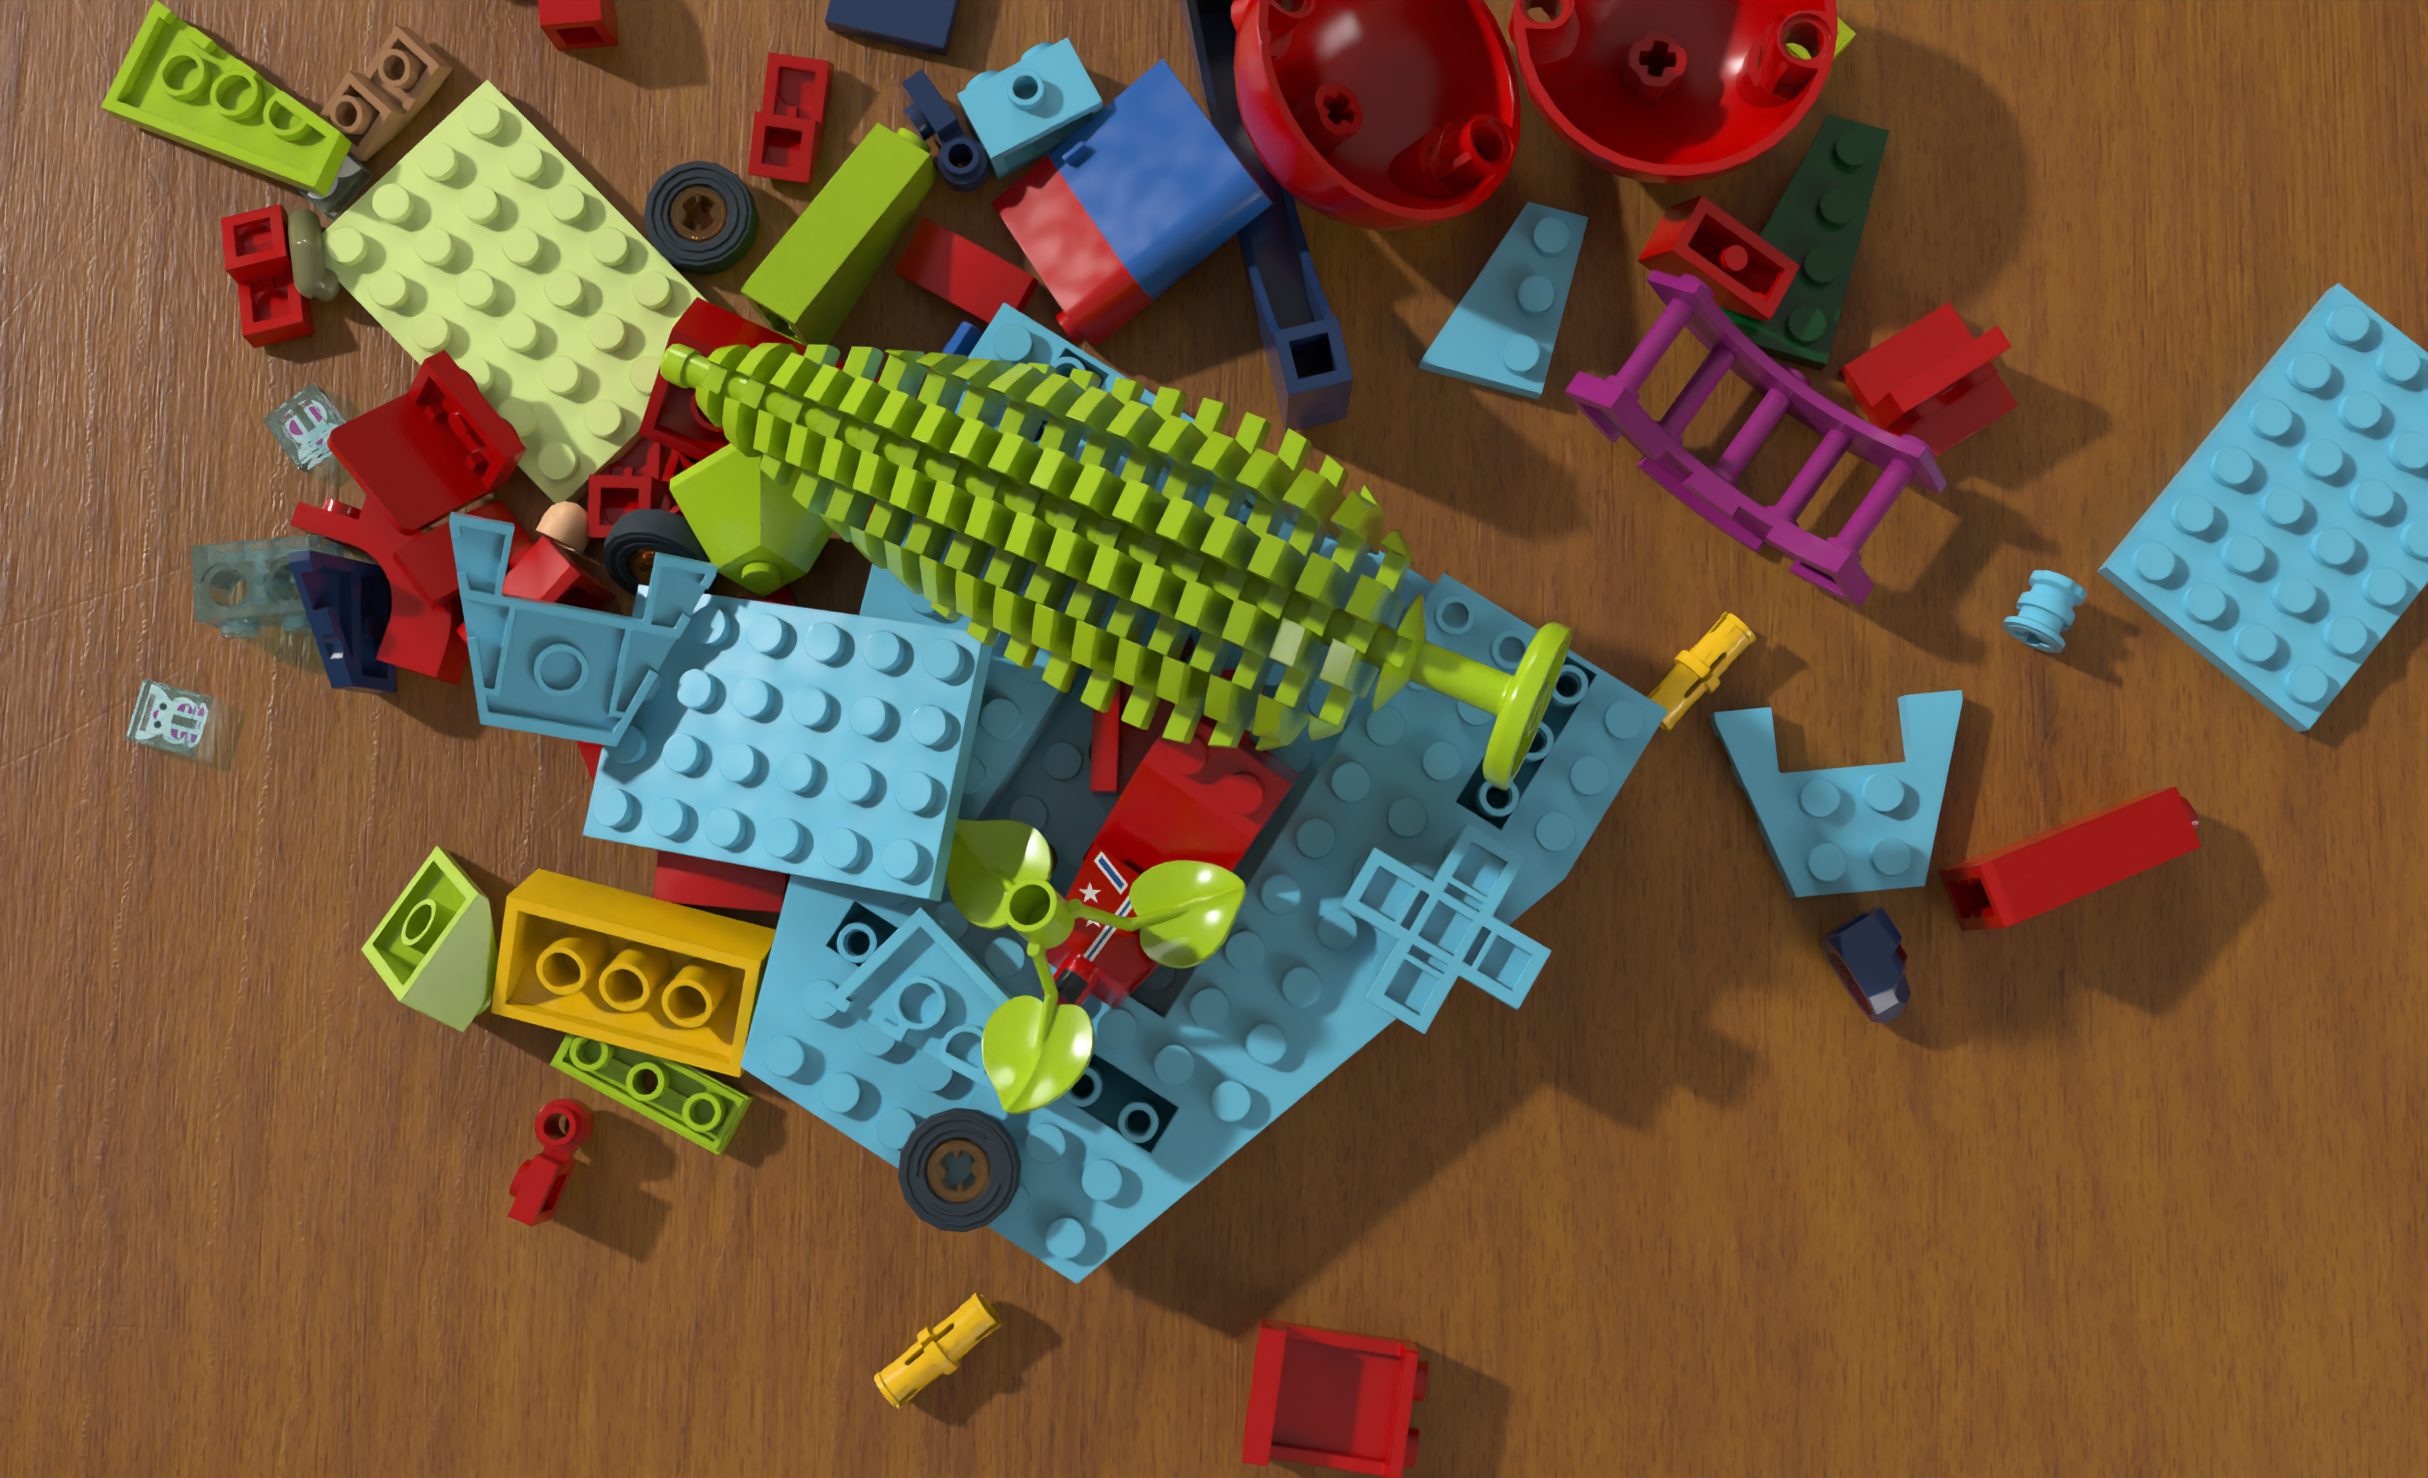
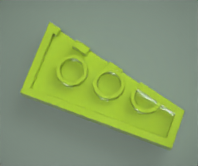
M157 0L154 1L101 105V108L118 120L325 198L352 145V142L339 130L283 90H279L241 60H237L219 47L213 40L195 27H191Z

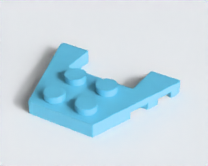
M451 511L449 525L480 724L616 747L657 678L658 670L676 639L681 637L691 619L690 615L704 591L709 589L716 577V564L656 552L642 618L506 594L502 592L515 527L514 524Z
M1962 690L1910 694L1898 698L1905 762L1780 773L1771 707L1714 712L1709 715L1712 730L1716 738L1719 737L1732 764L1730 769L1739 788H1743L1759 822L1756 825L1790 898L1925 886L1963 702Z

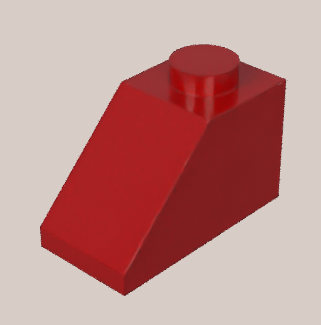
M1703 195L1667 208L1638 259V262L1650 271L1657 270L1676 277H1681L1682 274L1693 275L1711 288L1714 293L1712 300L1717 306L1762 321L1771 320L1800 267L1792 259Z

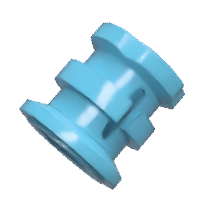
M2034 570L2028 580L2029 585L2032 587L2031 591L2022 592L2016 604V609L2019 612L2018 616L2006 617L2001 626L2011 637L2032 648L2049 653H2061L2066 644L2059 634L2061 631H2068L2075 619V613L2072 609L2074 606H2081L2087 592L2072 579L2049 570Z

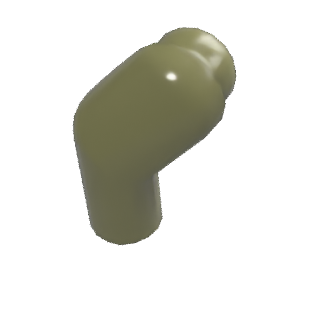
M301 209L294 211L287 220L294 286L307 299L315 296L321 301L329 302L337 296L341 283L338 281V276L333 270L325 268L320 218L310 210Z

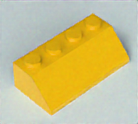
M538 868L507 895L491 1013L740 1078L745 1070L740 1066L776 930Z

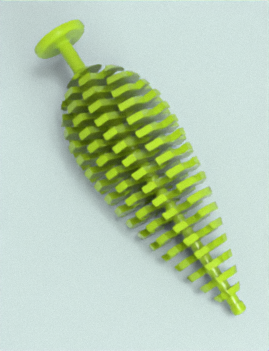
M761 343L753 349L748 345L741 344L724 346L713 351L708 358L702 356L698 350L683 344H672L663 354L660 363V374L667 382L679 387L696 389L695 397L698 407L714 426H723L724 435L733 446L746 457H759L764 453L759 468L780 486H787L794 468L802 469L792 496L812 514L820 515L823 521L845 542H853V545L879 569H888L900 584L915 595L924 594V598L932 601L930 606L948 620L957 622L960 614L972 618L966 633L985 645L994 646L1000 631L1012 635L1004 656L1024 669H1031L1040 647L1052 652L1042 680L1061 692L1068 693L1079 664L1093 669L1080 701L1102 713L1108 712L1120 681L1134 686L1121 720L1140 729L1148 730L1161 698L1175 703L1162 736L1165 739L1190 744L1203 712L1205 716L1218 720L1208 743L1211 747L1237 748L1244 729L1252 731L1253 735L1260 736L1256 747L1258 751L1286 746L1300 734L1308 721V733L1311 742L1332 736L1345 730L1343 727L1356 696L1366 699L1379 669H1381L1373 698V713L1384 706L1411 681L1495 715L1497 719L1484 757L1483 774L1488 783L1507 790L1520 770L1531 747L1565 662L1572 639L1573 628L1556 622L1547 623L1537 631L1515 675L1508 674L1426 641L1423 593L1415 598L1399 628L1396 629L1405 604L1398 594L1410 564L1413 565V558L1399 529L1390 531L1381 541L1384 513L1369 488L1364 484L1360 494L1352 490L1347 498L1342 495V490L1349 474L1346 469L1329 455H1326L1319 474L1306 468L1303 469L1312 444L1308 439L1289 428L1277 456L1262 450L1272 425L1268 420L1246 412L1235 439L1221 434L1230 413V408L1222 402L1203 398L1192 424L1180 418L1188 396L1181 390L1160 386L1153 406L1150 408L1139 403L1145 388L1137 381L1116 377L1112 390L1109 393L1098 389L1102 379L1098 374L1073 368L1070 377L1067 378L1058 375L1056 368L1048 364L1029 362L1028 365L1018 363L1013 367L1011 361L981 358L969 360L965 355L930 352L925 355L922 351L886 350L885 352L889 354L878 384L874 382L884 353L874 347L852 346L843 370L835 368L841 352L831 345L808 344L804 356L799 355L792 344ZM927 375V376H926V379H925V381H924V384H923V386H922V389H921V391H920V394H919V396H918V399H916V396H917V394H918V391H919V389H920V386H921V384H922V381H923V379H924V376ZM964 391L966 392V394L960 406L958 414L956 415L955 411L962 396V393ZM1004 408L1006 409L998 430H996L994 426L1001 409ZM1042 423L1046 427L1038 446L1033 443ZM1082 439L1086 442V445L1078 462L1073 458ZM1120 456H1123L1127 459V462L1119 478L1113 473ZM1161 472L1169 476L1162 494L1154 489ZM832 483H836L837 486L826 514L823 515L821 511ZM1201 488L1210 493L1204 510L1195 505ZM874 500H876V503H875V505H874V508H873V510H872V513H871V515H870V518H869V520H868V523H867V525H866V528H865V530L863 531V527H864V525H865V523H866V520H867V518H868V515H869V513H870V510H871V508H872V505H873V503H874ZM1242 504L1252 509L1246 526L1236 520ZM914 515L916 516V518L914 520L904 547H902L901 544L903 542V539L906 535V532ZM1283 521L1295 526L1289 542L1277 537ZM953 531L956 534L944 563H941V557ZM1325 537L1338 542L1331 560L1318 555ZM1380 544H1382L1387 552L1376 578L1373 579L1361 574L1357 581L1368 552L1378 555ZM992 547L996 551L983 580L979 576ZM1032 563L1036 565L1029 586L1024 596L1019 595L1018 593L1026 573ZM1071 579L1077 582L1066 612L1063 613L1058 611ZM1112 596L1117 598L1118 602L1105 630L1098 627L1109 598ZM1152 612L1160 616L1147 647L1139 644V640ZM1191 629L1202 634L1190 664L1179 659ZM1232 646L1244 650L1232 681L1220 677ZM1276 663L1286 667V671L1273 699L1261 693L1272 666ZM1315 680L1329 685L1332 684L1319 717L1303 711Z

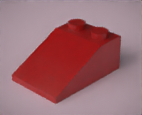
M1204 712L1190 744L1163 738L1165 726L1141 761L1082 860H1085L1089 850L1096 843L1140 875L1153 866L1176 860L1210 863L1223 867L1233 873L1301 774L1269 751L1256 750L1257 743L1242 734L1237 748L1209 746L1208 743L1218 720L1205 716Z

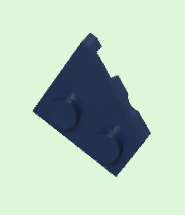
M312 550L289 553V565L331 687L333 689L374 695L397 693L396 666L376 659L392 609L391 588L382 567Z

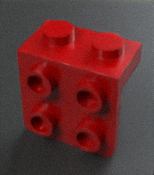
M445 350L424 359L408 393L334 428L327 439V446L394 528L406 536L414 535L450 516L451 511L457 512L504 487L526 451V447L521 443L512 424L498 415L479 392L473 377L464 369L459 368Z

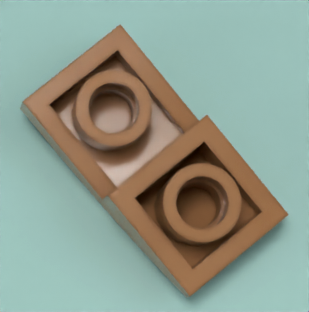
M396 25L364 74L347 72L319 114V117L339 130L352 142L349 149L350 153L360 161H367L388 144L418 114L442 85L453 67L413 30Z

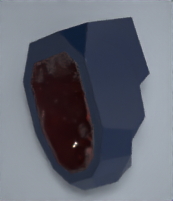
M1873 907L1853 917L1819 940L1828 962L1847 992L1869 1020L1877 1023H1888L1900 1016L1911 994L1905 977L1908 956L1900 944L1902 936L1883 907Z

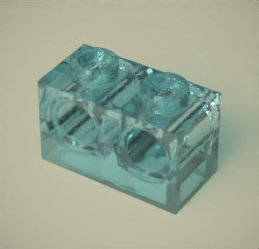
M320 535L191 546L194 620L219 629L220 637L229 639L260 637L261 627L283 625L284 632L313 633L301 598L298 600L294 598L293 589L296 582L289 565V553L312 550L344 557L343 546ZM245 579L247 584L246 594L238 604L233 606L231 600L232 590L239 581Z

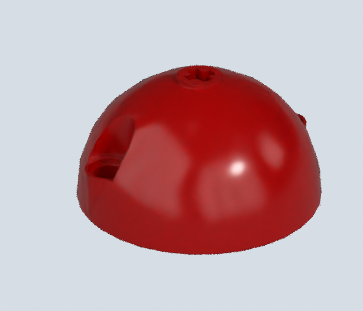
M1234 0L1232 2L1231 19L1237 32L1234 54L1237 105L1244 129L1253 149L1269 173L1300 203L1323 216L1355 228L1375 231L1420 229L1442 223L1473 210L1490 198L1505 179L1518 147L1521 101L1517 74L1509 47L1497 20L1484 0Z
M1515 0L1508 23L1510 39L1516 48L1519 72L1530 100L1547 126L1571 150L1601 169L1617 176L1641 182L1684 184L1710 180L1736 171L1764 155L1794 129L1817 100L1830 72L1838 29L1835 0ZM1541 7L1549 16L1551 22L1541 23L1529 16L1527 10ZM1795 43L1803 46L1808 51L1811 59L1802 60L1794 57L1788 51L1786 44ZM1760 58L1759 71H1758V59ZM1649 66L1657 68L1656 77L1647 74Z

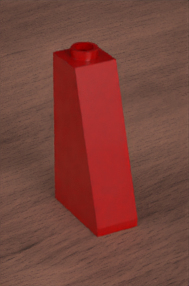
M2176 786L2154 790L1939 870V874L1962 931L2007 928L2201 848L2196 835L2199 828L2198 819L2192 805L2186 798L2180 796Z

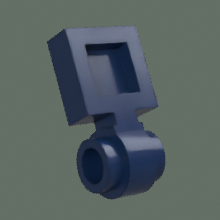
M922 69L901 83L909 102V106L902 111L915 133L921 139L926 141L933 137L941 148L938 153L937 164L945 184L957 192H973L983 186L989 176L990 165L986 151L981 143L967 136L960 127L958 118ZM964 161H969V162H971V163H970L968 166H966V167H963V168H958V167H957V165L960 164L961 162H964Z

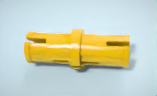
M1725 611L1716 624L1689 652L1682 650L1674 658L1676 666L1647 696V698L1668 710L1659 725L1663 730L1669 732L1673 725L1704 692L1712 694L1721 683L1718 677L1749 644L1756 640L1751 629L1735 615L1728 614Z
M975 1292L970 1299L936 1327L933 1328L928 1325L917 1334L918 1341L874 1376L877 1387L891 1405L896 1406L900 1410L905 1406L906 1402L939 1375L944 1373L949 1376L960 1366L959 1359L983 1338L1002 1326V1320L989 1301L982 1294L980 1295L979 1292Z

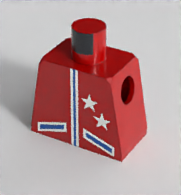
M1095 843L1089 850L1065 900L1078 899L1086 906L1127 918L1137 917L1130 903L1129 892L1133 882L1140 874ZM1076 918L1069 937L1062 944L1047 949L1045 953L1048 963L1058 969L1053 975L1058 990L1057 1005L1072 1004L1081 1007L1090 993H1092L1109 1006H1119L1161 966L1150 959L1143 951L1140 943L1141 929L1125 931L1084 918Z

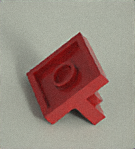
M1947 302L1849 362L1838 371V374L1872 425L1898 437L1908 434L1922 440L1934 451L1935 457L1933 459L2019 406L1997 374L1999 371L1993 363L2012 347L1998 325L1974 339L1950 302Z

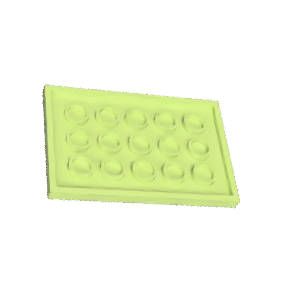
M488 79L322 233L325 268L336 273L338 281L420 365H422L424 359L445 350L459 368L464 369L473 377L479 392L501 418L506 419L512 424L521 443L526 447V451L517 465L555 504L564 501L576 503L589 491V474L598 475L609 463L612 465L614 462L619 461L643 437L638 433L671 330L696 297L707 301Z

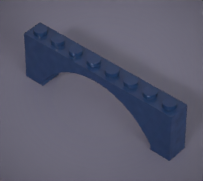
M1179 0L1207 117L1273 202V204L1238 231L1236 235L1285 433H1287L1288 428L1296 431L1346 419L1353 376L1338 317H1334L1317 277L1294 197L1269 173L1253 149L1244 129L1237 105L1234 76L1237 32L1231 19V5L1234 0Z

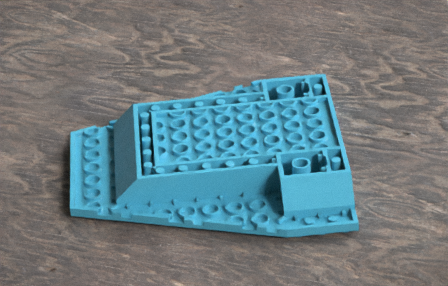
M1006 303L1002 304L968 356L969 360L981 358L1011 361L1013 367L1018 363L1028 365L1029 362L1048 364L1056 368L1058 375L1067 378L1070 377L1073 368L1094 372L1102 379L1098 389L1109 393L1112 390L1116 377L1128 379ZM1144 389L1139 403L1152 408L1156 395ZM964 391L956 408V415L965 397L966 392ZM1001 409L994 429L998 430L1006 409ZM1182 412L1180 416L1181 419L1187 420L1192 424L1194 423L1195 419ZM1042 423L1033 443L1038 446L1046 427ZM1082 439L1073 458L1078 462L1086 445V442ZM1120 456L1113 473L1119 478L1127 462L1126 458ZM1161 472L1154 489L1162 494L1169 476ZM1201 488L1195 505L1204 510L1210 493ZM1242 504L1236 520L1246 526L1252 509ZM914 515L912 517L906 535L901 544L902 547H904L906 543V540L916 518V516ZM1283 521L1277 537L1289 542L1295 526ZM953 531L941 557V563H944L956 534ZM1325 537L1318 555L1331 560L1338 542ZM991 547L979 576L980 579L984 580L996 551L995 548ZM1380 550L1378 555L1368 552L1357 581L1361 574L1375 579L1385 553ZM872 563L859 615L967 630L972 619L960 614L957 622L948 620L930 606L932 601L924 598V594L915 595L900 584L888 569H879ZM1032 563L1026 573L1018 593L1019 595L1024 596L1036 568V565ZM1408 569L1398 594L1405 604L1396 629L1399 628L1412 602L1419 594L1423 593L1426 641L1508 674L1515 675L1529 644L1538 631L1537 629L1444 572L1435 585L1411 569ZM1070 579L1058 611L1066 612L1077 582ZM1110 596L1098 627L1107 629L1118 602L1117 598ZM1152 612L1150 613L1139 644L1148 647L1160 616ZM1191 629L1189 636L1194 642V649L1192 655L1184 661L1190 664L1202 634ZM1000 631L992 648L958 819L974 821L1007 819L1023 822L1038 830L1047 842L1055 848L1058 855L1057 866L1052 872L1048 883L1065 899L1084 862L1082 860L1120 798L1094 796L1090 791L1093 708L1080 700L1093 669L1079 664L1068 693L1061 692L1042 680L1052 652L1040 647L1031 669H1024L1004 656L1012 635ZM1232 646L1223 669H1237L1244 650ZM1568 649L1556 687L1531 747L1511 786L1507 790H1503L1488 783L1483 774L1484 757L1497 719L1495 715L1411 681L1384 706L1373 713V698L1381 673V669H1379L1366 699L1356 696L1343 727L1345 730L1311 742L1308 733V721L1300 734L1290 744L1267 749V751L1301 775L1233 872L1245 883L1246 896L1223 945L1213 956L1196 966L1170 968L1161 965L1117 1007L1107 1005L1090 993L1081 1006L1091 1017L1095 1032L1093 1055L1086 1071L1079 1081L1062 1097L1045 1107L1023 1114L1014 1115L1007 1113L1002 1109L996 1092L941 1064L940 1060L903 1041L899 1042L878 1031L879 1028L850 1013H843L824 1003V1001L920 907L925 906L1013 998L1029 995L1044 1002L1043 986L1033 958L1027 954L1029 942L1010 925L1002 929L989 930L970 923L956 908L950 895L946 877L941 902L790 875L740 1067L898 1169L900 1153L909 1135L931 1115L952 1108L980 1110L999 1120L1016 1142L1022 1162L1020 1184L1009 1207L987 1226L1078 1284L1396 1019L1364 998L1396 945L1397 940L1340 907L1373 848L1379 849L1433 881L1464 825L1470 824L1526 857L1493 917L1509 925L1566 878L1668 710ZM1276 663L1273 664L1265 683L1264 695L1275 698L1286 667ZM1315 680L1303 711L1319 717L1332 684L1329 685ZM1250 731V739L1258 744L1260 736L1253 735V732ZM1049 964L1052 975H1054L1058 969ZM954 1143L946 1146L938 1154L935 1160L934 1174L937 1183L945 1192L953 1196H966L973 1194L981 1187L985 1179L986 1165L983 1156L976 1148L964 1143Z

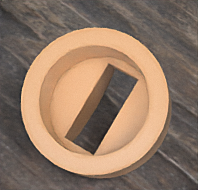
M564 501L552 505L545 512L535 530L538 534L544 535L556 544L578 554L583 553L590 538L586 537L587 512L580 505L573 502Z

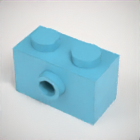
M1068 37L1055 44L1043 42L1030 48L1023 54L1020 62L999 73L996 70H990L977 75L966 85L964 91L957 94L963 116L975 139L984 147L989 165L997 180L1051 153L1103 109L1102 99Z

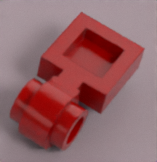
M574 1098L557 1099L545 1104L538 1112L534 1125L535 1134L539 1142L545 1147L542 1153L536 1154L533 1160L527 1159L518 1169L510 1187L509 1194L515 1197L508 1217L531 1227L552 1219L577 1163V1159L573 1158V1156L577 1152L578 1147L589 1139L593 1131L594 1121L592 1113L582 1101ZM562 1114L569 1121L567 1135L559 1127V1120Z

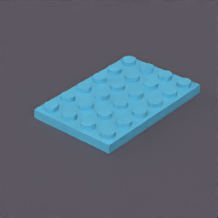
M2339 283L2323 294L2097 571L2296 732L2306 731L2312 727L2428 582V352Z
M638 585L631 617H643L649 586ZM703 594L690 615L691 619L681 637L676 639L658 670L657 678L616 747L602 746L583 836L941 902L993 646H987L966 633L967 630Z

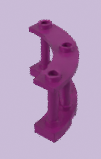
M1653 270L1646 280L1667 306L1616 376L1609 375L1606 380L1579 371L1566 388L1565 393L1610 442H1616L1619 436L1622 435L1643 455L1636 466L1692 511L1755 553H1758L1762 546L1766 544L1795 561L1789 569V572L1860 606L1873 589L1874 584L1859 564L1862 559L1859 551L1907 483L1910 481L1938 493H1941L1947 485V481L1933 460L1935 457L1934 451L1925 442L1912 435L1904 434L1898 437L1862 420L1811 389L1810 381L1798 370L1788 365L1777 364L1746 337L1712 300L1714 293L1711 288L1699 278L1690 274H1682L1681 277H1676ZM1685 326L1710 352L1659 422L1654 421L1637 402L1640 398L1637 390ZM1730 369L1748 385L1762 394L1764 398L1716 465L1704 466L1681 446L1683 441L1680 435L1727 370ZM1784 412L1822 435L1824 439L1775 506L1768 505L1764 508L1737 490L1739 485L1736 479ZM1849 451L1885 471L1837 538L1829 537L1825 541L1799 528L1796 520L1844 453Z

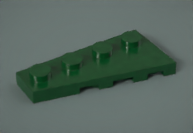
M1830 114L1827 116L1759 234L1762 239L1800 265L1771 320L1762 321L1719 307L1734 325L1769 357L1820 371L1827 365L1889 130Z

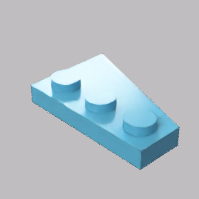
M1528 202L1420 361L1418 368L1539 400L1589 217Z
M925 906L920 907L824 1003L843 1013H850L879 1028L878 1031L921 1050L940 1060L941 1064L996 1092L984 1067L981 1045L986 1023L992 1013L1013 997Z

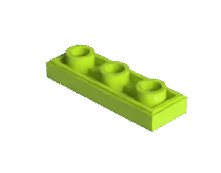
M570 1033L566 1034L550 1064L717 1155L724 1153L754 1097L700 1067ZM648 1069L652 1070L658 1078V1085L654 1092H649L643 1085V1075Z

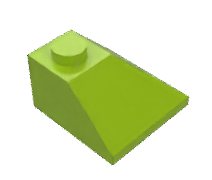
M730 443L671 478L669 490L711 563L716 564L717 572L763 598L807 574L833 533V530L823 521L820 515L812 514L792 496L802 469L795 467L788 485L780 486L759 468L764 453L759 457H746ZM832 483L821 511L823 515L826 514L837 486L836 483Z
M436 846L361 950L400 1003L464 1033L475 1016L483 1013L493 999L498 953L488 897L448 851Z

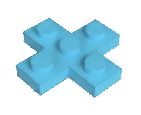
M1468 823L1464 825L1433 881L1379 849L1373 848L1340 907L1396 939L1397 943L1364 999L1422 1034L1426 1033L1458 976L1511 1008L1518 1010L1551 953L1550 949L1493 917L1526 857Z

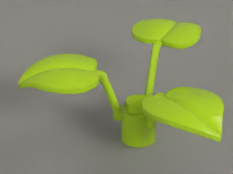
M957 819L946 872L948 888L956 908L970 923L980 928L997 930L1010 925L1029 942L1027 954L1033 958L1045 994L1044 1002L1029 995L1014 997L996 1009L986 1023L981 1044L982 1059L987 1075L999 1096L1004 1111L1014 1115L1023 1114L1053 1103L1079 1081L1092 1058L1095 1032L1091 1017L1079 1006L1072 1004L1057 1005L1058 990L1045 955L1047 949L1062 944L1069 937L1073 930L1075 919L1080 917L1125 931L1141 929V947L1154 962L1170 968L1196 966L1209 959L1218 951L1232 929L1246 896V885L1237 875L1223 867L1200 861L1176 860L1153 866L1143 872L1133 882L1129 892V899L1137 917L1127 918L1086 906L1078 899L1066 901L1048 883L1053 869L1052 851L1047 840L1032 826L1020 821L1007 819L987 821Z

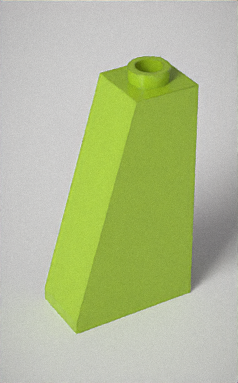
M877 122L754 271L741 289V292L769 329L805 346H808V344L828 345L939 176L931 154H929L931 148L923 139L905 128H899L897 133Z

